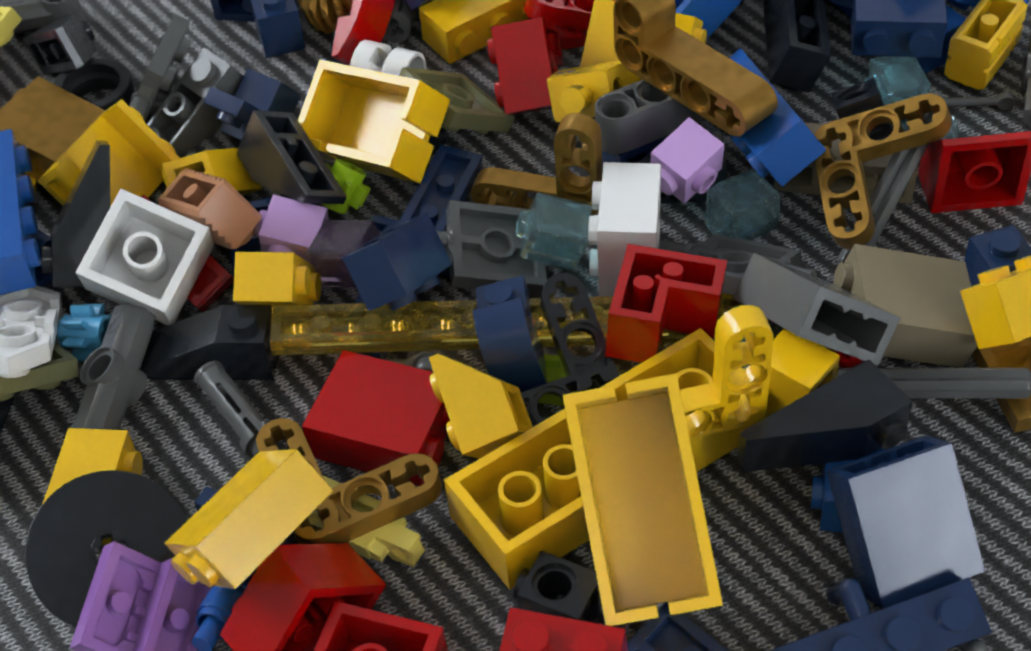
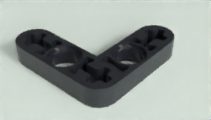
M567 273L556 274L549 278L542 288L539 299L542 313L567 377L521 392L523 401L528 404V415L534 426L545 420L537 410L538 400L544 395H557L563 401L562 395L571 393L567 388L568 386L573 385L575 387L574 393L590 389L592 386L591 379H597L600 385H605L619 377L613 358L605 356L606 340L587 290L580 279ZM560 286L565 293L573 292L575 294L570 303L573 318L578 317L581 313L585 317V319L569 323L562 329L559 327L558 322H565L567 318L565 309L561 303L553 304L550 300L556 293V287ZM573 332H586L592 337L595 348L591 355L581 358L569 351L567 348V338Z

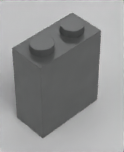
M755 252L733 298L743 305L759 307L767 319L799 337L863 361L871 360L877 366H879L900 320V317L828 281Z

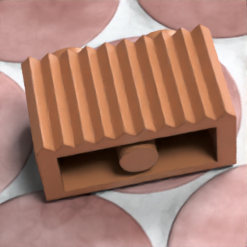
M188 168L182 170L158 198L160 206L209 227L213 242L229 249H237L245 245L253 237L255 226L262 217L225 178L209 176L208 174L201 173L200 171L197 172L196 170L193 171L192 169L189 170Z

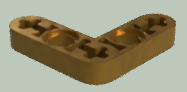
M928 93L829 122L822 125L815 132L814 136L827 150L815 160L826 224L833 239L840 247L852 249L854 244L866 245L872 239L875 232V223L862 163L935 142L949 132L952 125V117L947 104L939 95ZM932 112L933 122L924 124L923 114ZM901 119H907L908 131H904L900 122ZM888 123L894 126L892 133L883 140L876 141L869 138L871 130L879 124ZM837 139L841 140L839 151L843 159L842 161H835L830 151L832 141ZM842 176H852L855 178V183L849 191L841 194L831 191V186L837 178ZM846 208H851L857 220L854 224L855 230L851 232H846L844 229L848 224L843 210Z
M571 113L566 115L561 120L554 138L556 177L487 167L482 169L475 179L470 194L472 200L480 204L540 210L542 221L577 227L589 226V216L599 214V210H592L593 181L602 182L603 173L602 134L599 124L585 114ZM576 135L579 136L580 142L583 143L581 148H575L577 144ZM568 167H581L590 176L582 177L575 175ZM534 192L540 194L547 201L539 202L533 200L526 193Z
M279 418L271 420L260 429L256 438L259 452L279 450L276 443L285 439L289 448L297 449L324 480L303 431L297 422L291 419ZM414 453L331 488L333 492L316 508L325 528L314 532L307 517L293 532L299 544L346 543L425 508L435 502L441 494L442 482L437 464L427 455ZM418 475L420 479L424 480V484L415 487L409 481V478ZM391 484H393L395 492L398 495V497L394 499H391L387 487ZM373 493L381 497L380 504L372 511L365 513L353 509L355 501L364 494Z

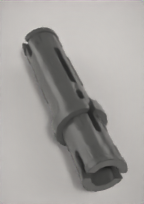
M219 361L207 362L198 369L194 380L204 390L222 417L225 418L241 439L240 447L249 457H254L259 450L256 437L252 432H259L270 421L263 419ZM226 396H229L233 400V402L240 409V413H237L234 410V408L225 398ZM281 440L276 443L279 450H288Z

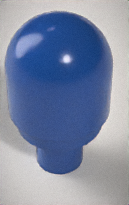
M240 585L236 589L213 586L207 593L197 610L196 624L199 629L192 639V645L198 651H212L218 639L224 640L220 636V632L232 613L233 605L245 591Z

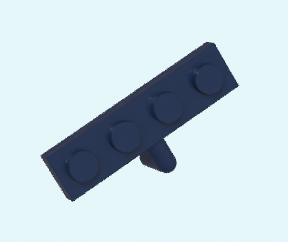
M970 577L875 612H871L860 583L854 578H846L829 585L826 590V597L834 605L843 604L850 621L768 651H944L990 634L992 631Z

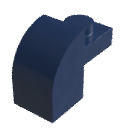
M247 68L235 96L210 86L203 102L219 110L216 116L218 120L222 121L219 131L242 140L253 110L294 113L302 95L278 80Z
M521 275L476 287L477 309L473 310V317L480 350L488 374L519 387L520 392L547 384L544 350L533 326L529 289L524 276Z

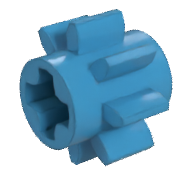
M104 304L71 305V314L64 315L58 323V342L63 349L72 350V355L77 358V361H85L94 350L101 347L112 316L104 315Z

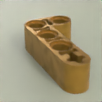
M675 0L615 1L613 8L614 49L618 60L627 70L733 136H741L776 111L778 106L777 96L767 81L675 26Z

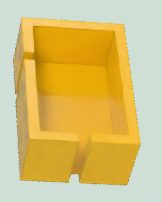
M319 60L298 122L322 159L335 162L336 158H341L359 166L363 170L421 184L434 145L428 143L430 136L438 137L451 99L417 79Z

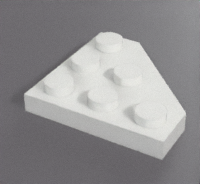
M36 285L33 288L0 295L1 377H22L29 374L31 368L51 361L57 335V326L62 314L60 292Z

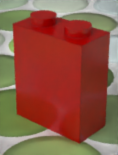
M343 350L302 424L303 434L314 458L370 472L401 457L416 453L431 457L438 467L444 452V439L447 435L446 424L450 419L445 404L438 400L431 387L430 375L434 372ZM418 475L409 478V481L414 485L421 486L424 484V480L420 479Z

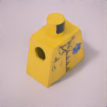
M619 60L556 71L547 78L555 122H561L566 115L571 113H581L591 118L595 117L596 101L601 96L614 91L613 83L615 78L620 88L640 81V77L627 70Z

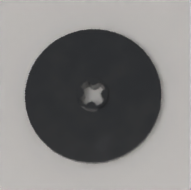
M115 470L93 472L75 478L61 486L47 498L31 523L26 541L25 559L32 588L38 599L51 614L65 624L76 628L99 561L94 553L101 550L102 540L111 538L112 542L124 544V546L162 563L175 556L164 543L188 521L186 515L168 491L141 475Z

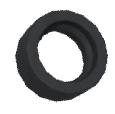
M108 58L89 59L85 65L78 69L62 71L54 81L55 85L78 97L100 89L114 90L107 97L90 102L105 111L120 99L129 106L131 96L136 92L129 70L122 63Z

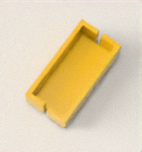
M677 373L627 382L625 386L628 400L617 402L614 385L562 395L605 624L607 626H614L658 618L657 604L668 602L670 615L723 606Z

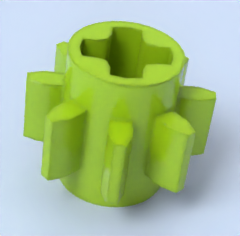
M336 158L333 166L326 163L347 198L344 204L322 205L341 214H346L350 206L358 209L360 206L362 207L371 190V187L362 183L367 173L359 166L341 158Z

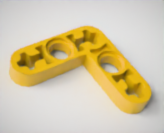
M742 305L729 310L721 316L715 327L713 382L680 389L684 413L695 411L685 416L690 439L742 428L753 424L765 414L768 402L774 337L766 316L759 307ZM746 365H750L749 367H747V368H745V369H743V370H740V371H738V372H733V371H735L736 369H738V368H740V367H743V366H746Z

